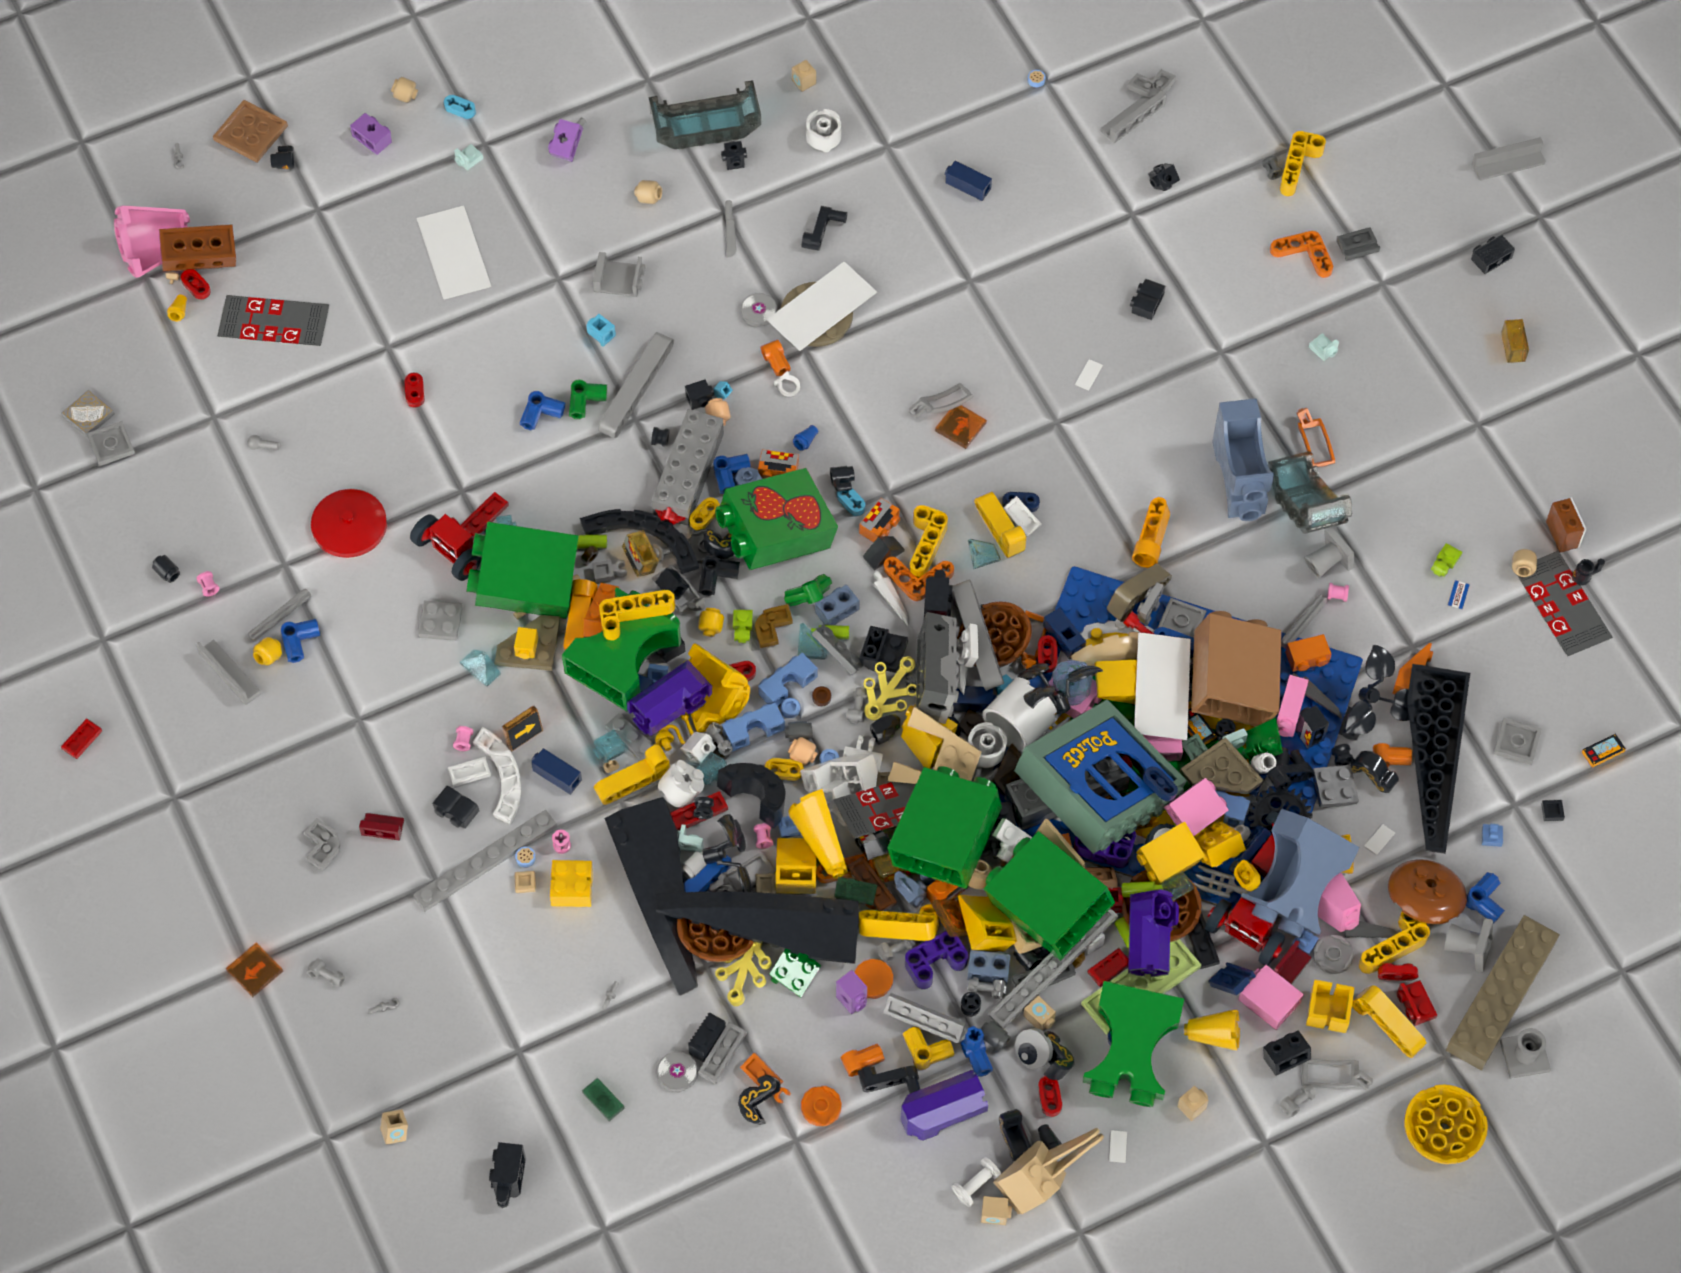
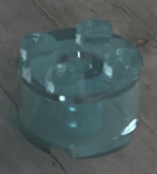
M1076 660L1060 662L1053 674L1052 686H1054L1055 692L1062 690L1063 693H1066L1068 674L1077 668L1087 666V664ZM1092 675L1070 683L1069 693L1071 698H1068L1070 705L1081 704L1083 700L1088 698L1091 692Z

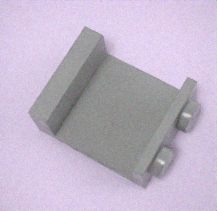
M599 252L593 278L594 292L637 297L638 290L642 289L641 275L645 274V264H642V257L638 256L637 264L607 261L606 253Z

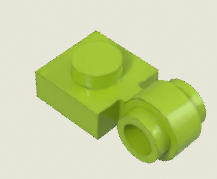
M1446 543L1437 555L1436 561L1431 568L1434 571L1433 573L1439 577H1445L1449 569H1453L1460 559L1462 551Z
M733 610L734 641H738V643L750 641L753 610Z

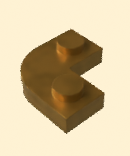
M788 604L765 609L757 618L755 632L760 648L778 645L779 640L775 628L793 624Z

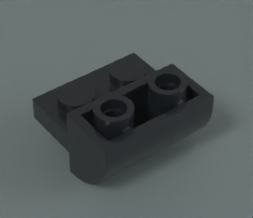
M870 626L859 657L861 664L875 672V665L878 662H883L886 665V671L897 673L908 644V637L891 634L889 629ZM879 665L877 667V670H884V667L882 665Z

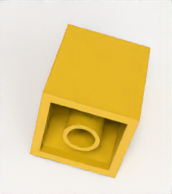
M910 705L905 713L907 718L902 724L903 731L901 737L923 767L932 769L935 766L944 739L907 726L914 708L913 705ZM948 718L946 724L940 723L955 734L958 724Z
M1185 821L1142 846L1136 852L1140 865H1144L1147 870L1148 879L1150 882H1155V885H1160L1190 869L1205 857Z

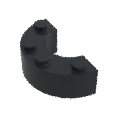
M753 763L729 764L718 770L717 787L730 797L743 793L758 797L761 800L759 819L773 829L780 823L784 814L786 791L782 780L777 774L763 765Z

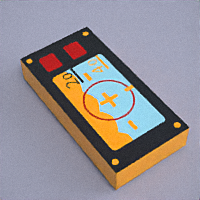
M1190 708L1188 710V733L1191 736L1198 733L1205 745L1216 739V733L1204 718L1198 713L1191 712Z
M1615 733L1584 748L1582 754L1593 768L1624 753L1626 748Z

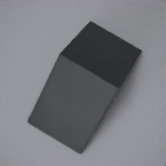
M879 536L863 555V558L875 571L884 565V561L888 557H897L905 549L894 536Z

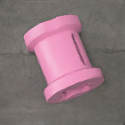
M206 571L197 576V582L201 584L204 596H213L219 591V586L213 580L212 572Z
M1329 583L1327 600L1334 598L1347 602L1349 585L1338 586Z
M467 726L457 727V737L453 747L459 751L470 750L471 745L469 742L474 732L473 729Z
M766 823L754 826L757 836L756 847L759 849L773 846V840L770 837L771 827Z
M560 829L552 835L554 850L559 854L567 853L571 848L569 833Z

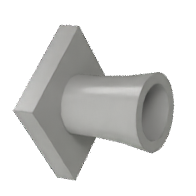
M1331 525L1324 529L1325 546L1304 557L1308 568L1317 578H1321L1339 561L1348 571L1354 568V552Z
M1484 919L1481 933L1473 932L1451 923L1446 937L1445 951L1474 954L1475 971L1483 973L1493 941V920Z
M1528 1028L1521 1031L1517 1036L1500 1039L1510 1079L1549 1073L1551 1071L1545 1050L1546 1039L1539 1030Z

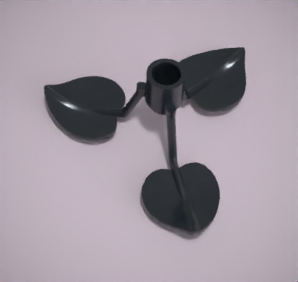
M1373 645L1366 660L1365 670L1371 679L1378 681L1360 689L1358 695L1361 701L1355 703L1349 711L1345 724V733L1367 734L1372 731L1376 723V715L1371 711L1373 707L1370 703H1376L1378 700L1393 704L1390 709L1393 718L1399 721H1409L1407 705L1409 689L1399 690L1395 694L1394 700L1380 697L1379 691L1374 688L1384 681V677H1391L1394 674L1395 661L1385 648Z
M1046 663L1035 664L1018 674L1017 677L1030 680L1040 676L1046 685L1044 688H1035L1024 694V701L1029 707L1034 709L1041 700L1049 696L1057 710L1056 713L1062 714L1071 709L1068 698H1071L1069 693L1070 683L1082 680L1092 674L1103 672V670L1096 666L1087 665L1068 674L1069 678L1066 679V693H1063L1062 690L1055 692L1054 686L1049 685L1043 672L1049 669Z
M731 814L723 815L717 822L724 829L728 840L717 846L704 848V861L706 864L717 862V865L737 867L743 892H751L752 885L746 867H742L741 863L722 861L723 858H726L725 849L735 847L736 845L739 852H744L746 849L745 837L738 820L733 819Z

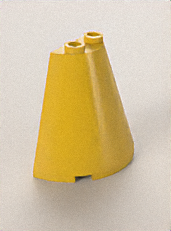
M693 643L688 652L690 656L688 660L712 685V695L710 697L706 695L704 698L706 703L691 714L697 732H706L708 726L713 722L722 724L729 719L736 718L748 702L750 686L742 673L700 645Z
M823 789L801 797V802L798 804L793 803L788 813L826 872L836 879L843 877L848 871Z

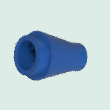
M810 425L805 430L799 432L794 436L793 445L800 451L808 449L818 434V429L814 425Z

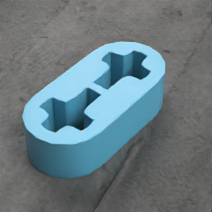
M455 95L445 97L444 107L447 112L465 119L475 116L476 110L473 102Z
M853 488L849 491L837 492V500L850 514L861 516L865 512V501ZM842 492L848 493V497L846 495L842 496Z

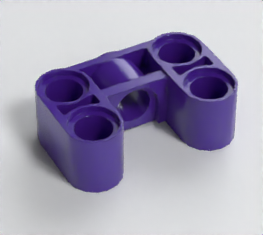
M1136 832L1127 833L1123 836L1128 837L1130 840L1127 841L1122 838L1118 842L1113 841L1105 850H1099L1094 854L1086 846H1080L1079 843H1082V841L1076 836L1073 849L1080 857L1117 868H1124L1129 863ZM1117 854H1123L1125 857L1120 858Z
M944 931L935 936L934 939L924 941L922 944L907 951L905 954V968L918 988L925 990L931 987L933 983V970L930 964L941 958L943 960L946 959L950 967L955 971H962L966 968L968 952L956 933V936H950L947 931ZM949 940L952 941L953 944L946 945L944 942ZM955 957H962L963 960H962V961H956L954 958H955ZM917 959L919 962L911 963L909 960ZM921 975H926L929 978L926 980H922L919 977Z

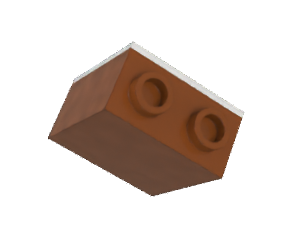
M1568 498L1553 502L1546 523L1559 552L1579 548L1586 527L1573 499Z

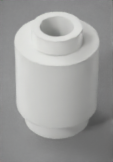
M1270 753L1259 754L1252 758L1251 767L1258 774L1268 773V771L1276 767V759Z
M695 852L682 865L683 875L687 879L694 878L707 865L703 858V852Z

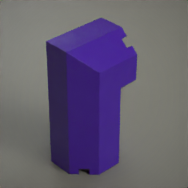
M687 660L627 701V710L629 714L633 712L635 715L632 720L644 734L647 735L649 733L652 736L679 716L685 715V712L692 714L706 703L704 700L706 695L708 697L712 695V685Z
M1158 889L1130 894L1128 974L1136 976L1150 974V977L1169 975L1170 931L1173 929L1171 927L1179 921V906L1177 902L1172 901L1171 897L1173 895L1171 892Z
M973 1070L908 1094L901 1105L900 1120L907 1135L916 1136L924 1141L937 1136L941 1129L987 1112L988 1102H983L982 1098L985 1096L984 1089L978 1076L974 1074Z

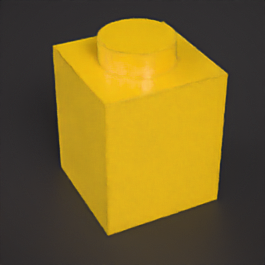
M518 627L514 644L515 656L522 659L535 658L538 643L537 629Z

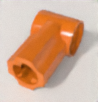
M779 340L760 347L764 359L769 361L776 376H782L785 372L791 371Z
M1378 743L1372 747L1373 752L1385 760L1387 767L1390 765L1412 764L1411 748L1390 747L1386 743Z
M878 1043L860 1051H848L841 1056L849 1077L857 1076V1072L863 1067L873 1066L883 1062L885 1059Z

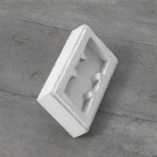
M1017 496L1003 508L1015 524L1022 527L1027 537L1042 525Z
M486 757L448 767L453 787L491 776Z

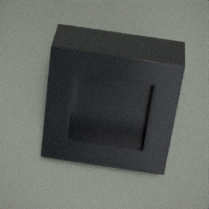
M1542 800L1541 807L1544 821L1564 820L1562 800Z

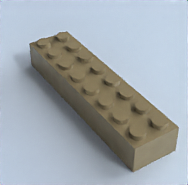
M1523 915L1446 1048L1447 1052L1475 1068L1483 1070L1554 948L1560 934Z

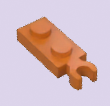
M753 1053L740 1067L758 1086H760V1083L757 1080L763 1075L776 1077L780 1084L784 1082L756 1053ZM781 1087L780 1091L774 1095V1099L779 1103H783L780 1094L784 1092L790 1096L791 1093L788 1089Z

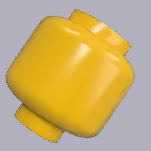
M706 608L700 613L698 629L703 632L704 636L714 637L715 634L722 631L724 615L720 613L719 609Z
M271 637L262 639L253 648V657L256 662L267 666L274 663L282 655L281 643Z

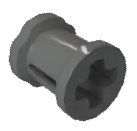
M1269 156L1262 162L1263 167L1267 169V176L1270 180L1277 179L1283 174L1282 168H1279L1277 164L1278 159L1276 156Z

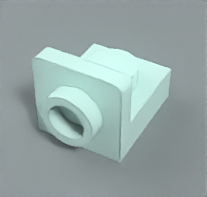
M472 144L462 151L458 148L454 150L456 163L459 166H463L466 170H469L483 159V154Z
M1322 333L1309 343V348L1325 361L1327 358L1335 356L1338 352L1339 341L1336 339L1332 342Z
M1243 728L1223 736V739L1226 737L1237 749L1245 744L1247 733Z
M682 824L681 830H678V846L680 850L701 853L704 847L703 838L693 834L687 836L686 825Z

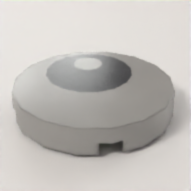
M1025 1029L1018 1034L1015 1040L1016 1056L1023 1065L1031 1069L1044 1067L1052 1058L1053 1047L1051 1040L1043 1034L1044 1032L1041 1029Z

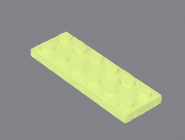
M1178 939L1170 942L1169 975L1150 977V974H1145V976L1128 974L1127 969L1110 982L1165 994L1199 970L1201 964L1182 941ZM1102 988L1084 999L1081 1005L1107 1035L1110 1031L1109 1026L1098 1012Z

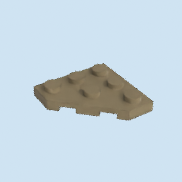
M540 615L523 627L537 629L538 643L535 658L522 659L515 656L516 632L497 645L495 666L552 671L560 617Z
M1226 737L1180 769V773L1191 786L1206 778L1214 784L1215 790L1249 794L1263 784L1264 781Z

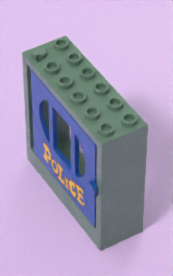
M1108 700L1026 746L1014 770L1093 854L1099 850H1105L1113 841L1118 842L1125 834L1133 833L1138 826L1146 825L1154 816L1156 818L1159 817L1165 810L1164 806L1171 802L1159 798L1117 753L1128 755L1132 765L1142 776L1148 767L1153 766L1161 769L1178 788L1175 798L1183 793V787L1187 781ZM1109 756L1140 788L1122 797L1092 765ZM1085 771H1088L1115 800L1105 799L1094 793L1086 783Z

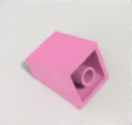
M1342 873L1337 874L1327 884L1318 906V917L1339 932L1352 930L1359 925L1361 907L1360 901Z

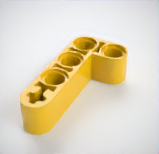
M1297 131L1293 134L1281 180V194L1284 196L1295 194L1304 156L1320 158L1323 155L1326 144L1323 136L1304 131Z
M991 491L975 498L974 503L979 514L1004 555L1009 558L1025 551L1026 535L1022 527H1014L995 494Z
M925 505L917 506L913 512V524L918 529L924 530L910 561V572L917 578L928 572L948 527L946 513Z
M661 590L603 600L599 605L604 637L608 640L619 638L621 632L619 622L671 614L675 610L674 594L669 590Z
M659 744L653 745L645 751V759L598 781L593 788L603 805L610 804L661 779L670 768V761Z
M934 904L922 906L919 914L864 910L859 912V934L866 937L929 941L934 939L937 934L939 916L932 906Z
M1401 912L1398 925L1402 931L1365 950L1359 961V969L1365 974L1374 973L1382 964L1392 963L1423 947L1430 934L1428 925L1411 918L1413 921H1407L1404 917L1409 916ZM1415 933H1421L1424 937H1418ZM1398 942H1404L1407 946H1401ZM1382 951H1388L1390 955H1385Z
M1372 985L1365 988L1352 1001V1008L1360 1015L1369 1014L1406 1056L1413 1058L1427 1044L1420 1032L1377 986Z

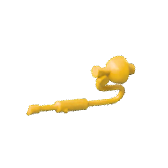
M685 712V715H681V719L685 721L692 736L694 732L688 720L689 716ZM672 724L659 730L655 737L656 745L663 746L665 751L672 749L670 743L674 740V736L669 732V728L674 729L680 743L685 744L679 729Z

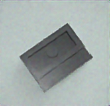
M1371 227L1337 236L1336 239L1342 254L1345 255L1346 261L1380 251V245L1378 246Z

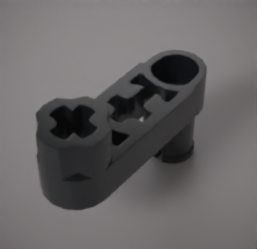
M821 205L813 233L804 232L801 247L819 251L828 221L833 220L846 223L848 212L833 210L832 207Z
M1298 749L1290 752V760L1293 764L1276 766L1267 773L1277 792L1284 791L1294 782L1306 781L1315 773Z
M914 1065L878 1074L875 1067L867 1066L857 1072L863 1092H873L903 1083L907 1084L909 1093L921 1090L918 1081L919 1074Z

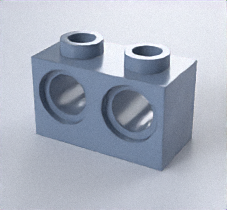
M847 584L836 588L830 595L824 596L822 600L815 603V613L825 625H836L860 610V600Z
M970 950L967 980L974 977L979 978V982L993 983L994 980H1002L1007 985L1011 955L1001 951L991 953L981 950ZM976 962H981L984 965L982 967H977L974 964ZM997 964H1000V965H1002L1004 968H1003V969H997V968H995L994 966L997 965Z

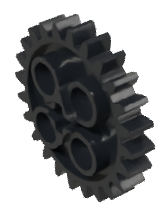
M1269 787V793L1262 790L1263 797L1256 795L1257 802H1251V806L1255 809H1249V814L1253 816L1248 817V821L1254 822L1250 824V829H1255L1257 825H1260L1272 834V827L1263 824L1262 820L1271 811L1280 813L1287 802L1289 803V806L1286 808L1287 811L1296 810L1299 815L1309 819L1313 818V814L1307 813L1311 810V806H1305L1308 799L1301 800L1302 793L1296 796L1295 789L1291 792H1288V788L1282 792H1277V790L1274 791L1272 787ZM1273 801H1278L1281 804V806L1279 808H1273L1271 806V803Z

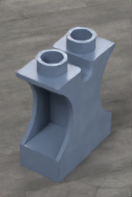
M1257 398L1219 402L1212 444L1216 461L1220 464L1224 477L1228 518L1239 517L1242 521H1253L1266 513L1268 504L1267 492L1271 490L1274 476L1265 458L1261 432V416Z
M1281 809L1271 830L1275 842V853L1271 868L1257 889L1251 892H1244L1241 897L1255 904L1251 913L1254 916L1274 924L1277 916L1282 918L1278 928L1286 933L1300 938L1303 930L1306 929L1320 935L1318 906L1321 895L1327 884L1337 874L1350 869L1360 847L1307 817Z

